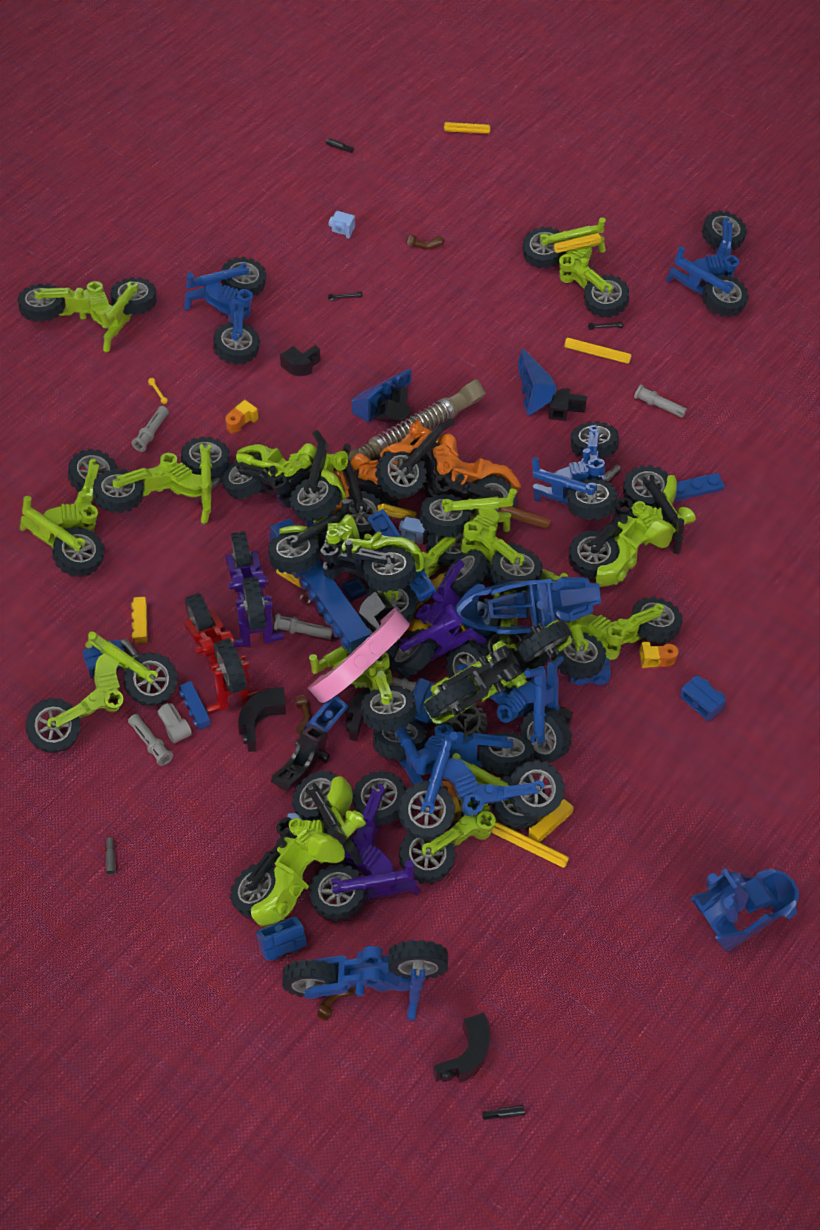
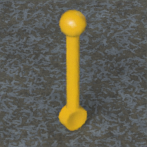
M148 379L149 385L154 387L161 398V403L166 404L168 399L162 395L156 386L155 379Z

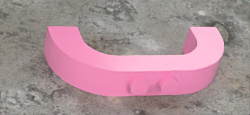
M397 608L392 609L379 621L381 625L338 666L329 673L321 675L308 687L309 691L320 703L330 700L349 686L404 634L410 623Z

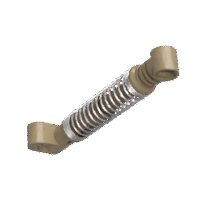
M475 379L465 385L455 395L437 401V404L433 403L432 406H428V409L424 408L423 411H419V414L415 413L414 417L406 418L405 422L401 421L400 424H396V427L392 426L391 429H387V432L383 431L382 435L378 434V436L369 439L367 444L350 451L349 460L351 461L353 456L358 453L366 455L372 461L377 458L380 459V452L387 446L402 441L409 433L411 423H414L416 419L424 427L433 430L437 427L435 425L445 422L444 420L453 419L458 412L480 401L487 393L480 381Z

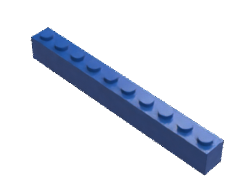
M291 519L270 525V542H272L273 538L279 537L280 528L294 525ZM320 560L316 562L314 567H310L308 571H301L298 574L296 572L293 573V576L299 579L302 589H306L310 601L315 602L317 611L324 615L326 624L332 627L334 636L336 638L339 637L344 650L347 649L351 654L371 635V632L333 578H327L324 575L323 564Z

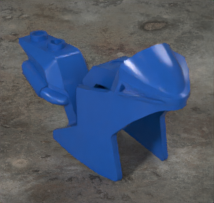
M561 577L556 581L552 579L515 580L487 588L482 584H476L465 593L456 605L455 610L463 618L461 622L463 626L468 629L473 628L475 632L483 636L489 635L491 631L499 634L529 633L531 631L530 628L533 626H491L485 624L477 610L479 597L527 585L528 592L510 593L489 599L490 618H526L531 616L533 626L541 623L543 627H546L555 621L556 618L560 621L571 622L591 614L593 606L601 603L599 583H589V579L584 577Z
M725 868L719 877L715 873H710L707 876L706 886L709 891L695 894L690 899L711 925L717 935L715 938L726 952H730L782 915L790 919L797 914L796 904L799 899V890L795 881L788 874L780 870L766 868L757 872V877H752L743 873H736L735 871L731 872ZM772 905L774 906L771 914L764 915L745 930L738 931L733 924L739 918L738 912L740 913L744 907L750 914L761 907L770 908Z

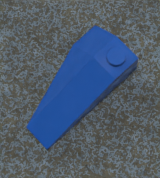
M521 349L518 360L519 378L522 380L521 392L525 393L526 399L523 400L527 415H531L551 402L553 395L556 393V384H554L552 377L525 349Z
M410 368L355 396L351 402L352 413L369 423L376 416L378 402L387 399L391 400L392 389L401 386L406 387L412 382V370Z

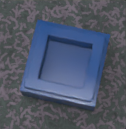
M359 577L342 583V589L350 601L367 594V589Z

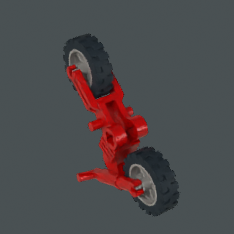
M201 593L185 597V605L189 617L188 620L183 621L185 628L189 631L194 642L200 644V646L194 648L196 655L203 653L204 657L208 658L207 661L215 680L214 686L218 703L207 705L208 713L228 709V696L238 692L240 702H247L252 696L259 693V690L256 688L249 691L247 668L249 667V662L246 660V655L238 657L231 632L229 630L225 631L224 625L217 616L216 611L209 612Z

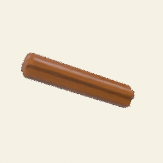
M512 506L498 508V512L511 513V518L545 529L550 525V519Z

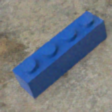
M192 682L180 685L179 694L181 698H184L185 707L189 708L188 713L190 717H193L194 726H197L199 730L211 726L210 719Z

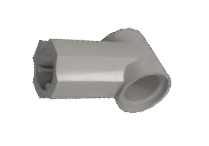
M167 703L161 706L158 710V715L164 723L167 734L173 744L192 735L185 719L182 720L173 704Z

